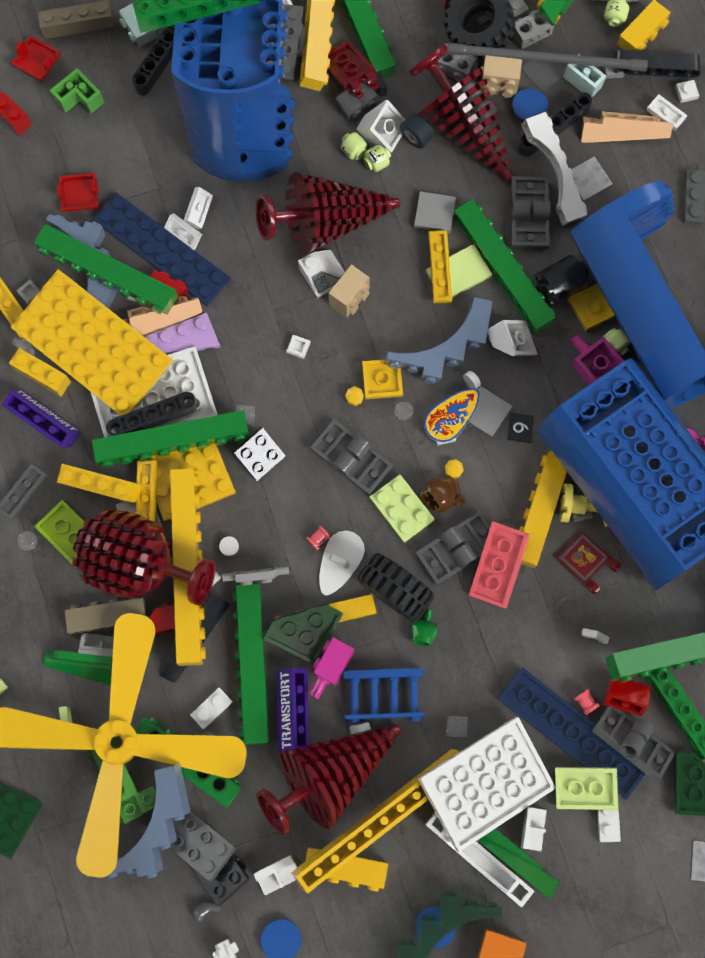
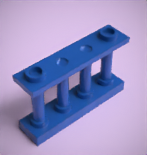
M423 668L343 671L344 680H348V684H350L351 715H345V720H349V724L361 723L362 719L409 718V722L421 721V717H425V712H418L417 681L423 677ZM399 678H407L409 682L411 713H399L397 682H399ZM368 679V683H370L371 714L359 715L358 683H360V680ZM379 679H387L390 685V714H379Z

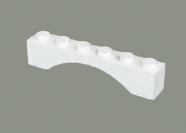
M544 112L526 119L521 126L528 142L545 154L555 170L559 186L556 212L562 227L583 219L587 215V207L580 198V189L574 183L573 172L571 168H568L564 151H561L559 137L553 131L551 118Z
M434 812L425 825L455 850L436 812ZM476 841L462 851L457 852L521 908L534 893L533 889Z

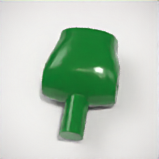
M426 609L424 619L413 622L411 632L413 644L423 647L432 646L438 632V624L431 622L432 610Z

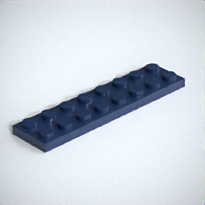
M117 192L93 219L105 231L157 270L166 272L175 281L178 279L184 282L188 293L194 298H199V301L206 307L211 304L231 280L227 274Z
M523 667L498 697V700L583 767L617 768L618 794L625 800L629 798L645 776L643 771L592 732L596 724Z

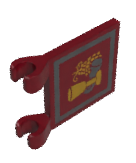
M583 531L556 558L592 594H596L600 586L591 578L605 564L615 573L621 568V564L607 554Z

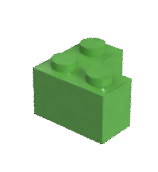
M78 68L50 90L54 101L65 113L80 102L92 114L105 103L101 92Z

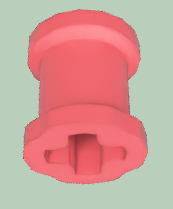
M319 526L314 534L306 537V540L318 551L319 546L327 539L329 540L331 536L322 526Z
M586 689L574 698L583 708L585 715L600 706L590 696L589 689Z

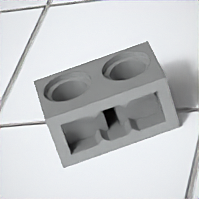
M534 10L528 16L515 20L516 25L513 31V38L521 50L546 38L553 32L554 25L552 26L538 17L539 10Z
M446 53L438 60V65L445 75L460 82L476 70L477 57L474 55H452Z

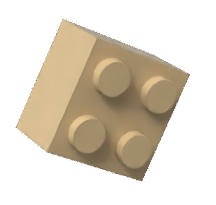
M486 55L482 80L486 78L488 84L481 89V93L489 90L490 96L515 97L520 81L522 59Z
M351 264L330 290L329 306L345 318H348L350 314H355L360 301H365L370 294V277Z

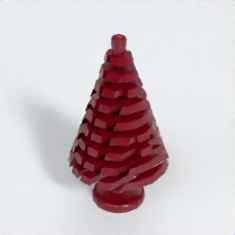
M443 45L409 71L412 76H417L426 69L429 70L444 92L417 115L420 117L427 116L449 100L451 103L432 116L427 122L432 125L456 109L457 113L438 126L436 130L442 132L462 118L464 122L446 134L445 137L451 139L468 126L470 131L454 142V144L460 146L474 135L476 141L463 151L468 154L481 145L483 149L475 154L473 158L478 160L487 154L489 159L484 161L482 165L487 167L494 162L496 167L491 172L494 174L500 172L503 180L508 182L514 176L511 170L509 171L507 168L510 164L509 158L503 162L500 159L501 156L507 153L506 146L498 152L494 149L504 141L503 136H500L492 143L488 140V138L501 130L500 125L498 124L486 134L482 130L497 119L496 112L480 124L476 121L494 107L493 101L472 115L470 113L473 108L490 96L489 90L468 105L464 104L467 99L488 84L487 79L481 80L459 96L458 94L467 85L484 73L483 66L453 86L438 65V60L448 52L447 46Z
M294 172L289 177L287 185L294 184L295 188L286 191L285 201L296 199V203L286 206L285 210H275L272 199L268 195L262 194L257 197L255 213L260 236L266 241L275 237L277 222L287 221L288 229L299 227L300 231L292 233L290 236L293 243L302 241L303 246L296 249L301 254L307 255L313 250L331 243L332 237L333 240H337L342 235H346L362 225L370 223L371 218L376 220L381 215L388 214L391 208H399L400 200L397 197L390 199L385 194H378L373 191L367 192L366 189L348 186L332 180L324 182V178Z
M394 724L388 730L381 727L377 728L376 732L372 730L364 732L365 734L356 733L354 734L355 738L347 735L340 739L329 740V742L322 741L318 742V744H309L306 747L301 746L293 750L282 751V754H280V764L292 792L279 801L266 789L256 793L258 804L267 821L277 833L285 835L290 830L289 819L285 811L300 802L306 813H310L311 818L319 826L331 829L336 819L342 815L343 809L351 802L350 798L352 797L353 799L359 787L361 788L365 780L372 774L373 768H376L379 764L380 758H383L387 753V749L392 747L394 744L393 738L402 733L401 728Z

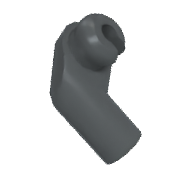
M205 900L194 908L193 918L195 921L200 922L209 912L221 914L222 905L217 906L215 902Z

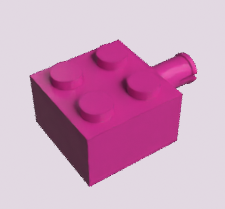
M581 334L576 335L570 341L581 353L574 359L571 366L588 386L624 362L623 358L605 337L591 346L588 345Z
M334 637L332 641L327 640L322 649L323 657L321 659L318 657L312 667L315 670L316 680L308 694L313 696L317 689L314 698L318 700L327 684L336 687L343 671H345L354 654V648Z

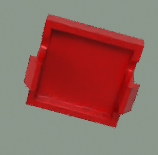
M30 35L26 40V44L23 40H20L14 50H16L18 56L11 61V65L42 82L61 53Z
M96 173L59 176L56 190L57 196L61 199L62 212L99 209Z

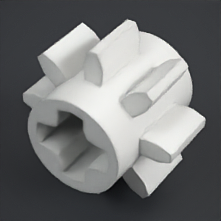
M229 939L216 944L214 946L216 951L212 954L214 958H236L235 953L239 950L235 942L230 944Z

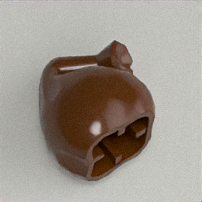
M435 478L429 480L423 486L420 494L421 499L429 509L437 513L445 512L452 505L462 506L466 502L460 493L459 482L454 478Z

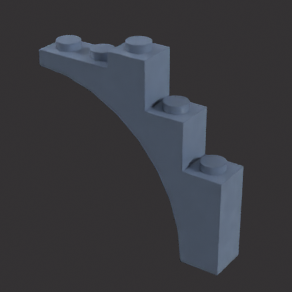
M48 215L46 221L49 226L111 257L109 251L99 248L106 235L100 224L85 221L82 226L75 221L72 223L66 221L60 215ZM88 278L87 292L109 309L118 290L115 288L109 289L97 279L93 281Z
M474 297L462 326L447 341L432 349L418 353L388 352L384 364L389 365L392 369L404 368L411 373L420 372L419 379L424 380L427 384L438 383L442 377L444 363L451 367L460 366L464 360L466 346L470 349L478 350L485 345L492 301Z
M180 764L154 770L156 800L151 821L136 846L124 857L117 860L116 868L110 875L106 876V879L118 876L119 872H124L125 875L137 872V877L145 876V879L158 876L157 873L164 869L160 850L170 848L171 844L177 841L173 821L185 819L184 815L191 812Z

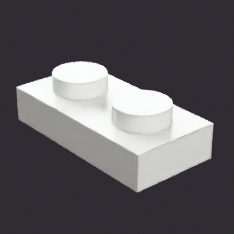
M659 94L646 110L653 116L661 118V122H672V130L674 131L678 129L687 117L685 113Z
M196 187L184 221L196 229H201L213 195L200 187Z
M174 213L169 216L164 227L193 250L196 249L202 236L200 232Z
M218 688L190 716L205 730L233 701Z
M619 809L597 810L599 842H621Z

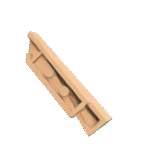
M602 111L601 119L582 117L581 142L670 138L673 123L661 122V118L656 116Z
M178 296L168 315L164 313L158 314L150 306L146 305L128 310L129 318L123 319V321L145 337L202 313L199 298L196 297L188 300L186 296Z

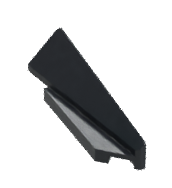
M210 592L201 608H204L205 619L201 620V627H205V639H202V644L229 607L228 602ZM176 640L164 664L165 668L161 674V677L173 683L177 682L187 667L176 664Z

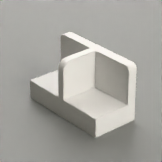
M531 807L525 808L520 848L542 850L543 834L546 832V829H544L546 810Z
M289 855L255 872L253 875L256 881L259 882L264 895H267L295 881L291 872L297 866L292 855Z

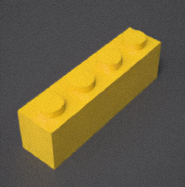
M61 464L57 483L136 503L141 485L66 464Z
M308 847L306 861L321 849ZM355 856L329 876L327 881L339 884V880L347 881L348 886L359 888V884L367 885L368 890L379 892V888L384 889L388 863Z

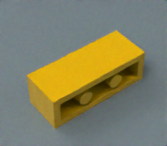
M653 0L619 36L617 45L623 50L643 51L647 46L646 43L648 41L652 42L655 39L660 28L663 30L667 26L671 12L656 0Z
M18 348L9 362V365L15 371L62 397L71 383L67 375Z

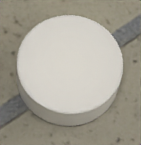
M468 371L463 375V379L469 388L477 389L481 385L480 379L474 372Z
M228 536L221 540L219 548L223 555L231 557L237 554L239 544L235 538Z

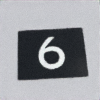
M510 413L507 440L531 443L534 416Z

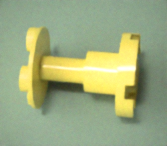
M563 484L561 493H565V495L560 499V522L568 523L571 513L585 515L586 511L597 512L585 495L573 494L572 484ZM603 520L604 527H607L608 525Z

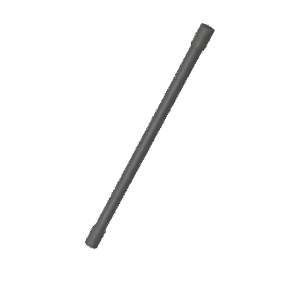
M448 43L447 54L488 55L646 72L648 66L647 60L604 58L470 46L458 43Z

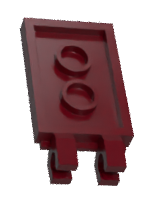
M349 40L330 50L328 54L330 64L327 71L345 91L351 90L353 95L360 99L364 96V93L361 91L362 83L367 81L373 91L379 88V84L376 82L378 79L374 66Z

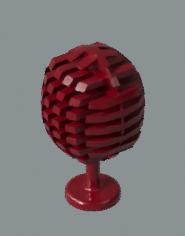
M104 510L96 518H86L83 524L84 527L78 530L77 539L73 546L74 552L77 553V558H73L72 565L79 567L83 574H86L80 575V577L86 584H90L92 587L119 597H139L149 593L151 589H159L161 582L169 576L188 583V601L196 606L206 599L211 590L216 572L215 561L204 558L196 565L193 572L172 565L173 557H170V550H172L173 542L166 541L163 527L137 513L123 510Z

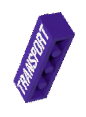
M21 388L11 389L2 404L6 409L62 448L72 447L81 430Z
M307 669L277 671L279 751L293 750L297 747L309 745Z

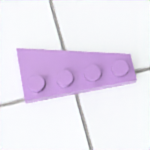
M207 313L145 336L146 339L167 355L196 346L197 351L207 348H221Z

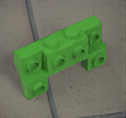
M119 737L114 738L111 742L112 747L119 748L122 745V739ZM92 750L91 752L100 770L103 760L95 750ZM123 764L120 815L125 825L154 809L156 792L154 787L151 786L138 793L125 764Z

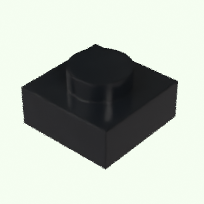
M378 71L376 72L378 79L376 82L379 84V88L374 91H378L379 96L382 97L387 95V84L381 72Z

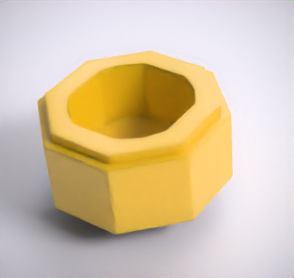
M354 386L347 390L345 398L348 404L357 406L362 404L364 394L361 388Z
M457 459L449 460L445 465V474L450 478H459L464 471L462 463Z

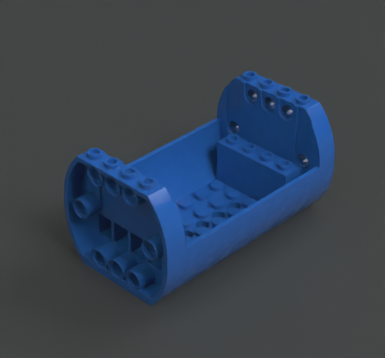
M259 0V4L175 24L171 73L194 163L215 177L231 181L262 180L283 171L288 167L289 159L292 160V148H289V145L293 143V132L290 131V127L294 126V115H291V109H295V98H292L291 91L280 83V78H284V66H281V60H285V47H282V41H286V28H283V23H287V10H284L282 0ZM280 110L285 111L284 113H278ZM284 127L283 130H278L277 128ZM279 143L284 144L281 147L276 146Z
M658 180L639 187L602 207L582 221L570 233L580 255L627 335L655 388L670 408L673 409L705 394V350L642 242L643 239L664 226L665 222L674 215L672 212L675 210L673 206V192L668 184L664 185L662 180Z
M633 359L625 360L561 404L541 423L536 434L547 449L552 450L644 573L643 577L652 589L656 591L705 557V452ZM624 428H632L634 436L627 437L624 434ZM644 444L647 448L646 453H639L636 445ZM656 460L659 463V469H651L649 461ZM668 476L672 481L671 486L663 485L661 478ZM677 492L683 494L684 502H676L674 494Z

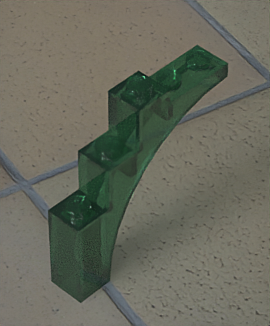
M444 890V894L439 896L438 919H435V915L423 914V918H418L417 943H413L412 939H401V942H396L395 958H427L439 941L455 928L485 917H502L503 908L497 906L498 902L485 901V905H479L477 901L465 900L463 904L461 903V896L457 895V891Z

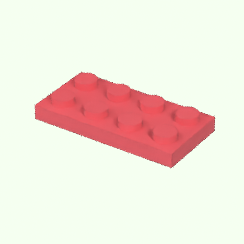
M492 521L469 596L502 608H507L530 533Z

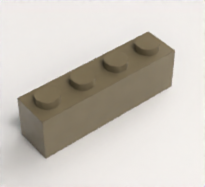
M109 0L38 12L40 29L45 39L115 27Z
M139 596L128 597L129 600L126 601L112 599L107 604L92 602L87 607L72 605L70 609L65 610L67 633L77 635L114 629L117 619L127 613L148 617L146 600Z

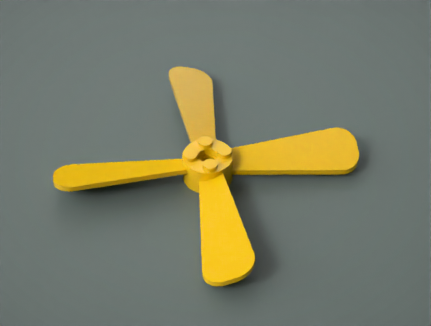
M134 613L120 616L115 623L109 721L104 723L99 729L12 708H0V748L95 750L103 760L76 857L79 870L83 874L92 877H106L114 871L117 865L123 764L129 762L134 756L171 765L180 764L183 768L215 776L234 778L243 771L246 761V747L239 738L234 736L136 733L130 724L156 630L153 622L148 617ZM116 737L122 739V745L119 748H113L111 745L112 740Z

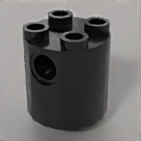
M568 255L534 274L539 284L536 286L537 291L545 295L550 307L588 287V268L583 261L579 262L573 255Z

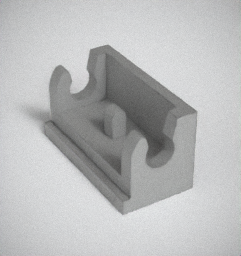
M84 633L81 635L78 653L113 657L114 636Z

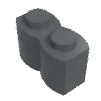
M367 81L361 84V91L364 93V96L360 99H357L351 90H346L336 97V105L347 120L357 119L362 114V111L371 110L376 106L378 96L369 87Z

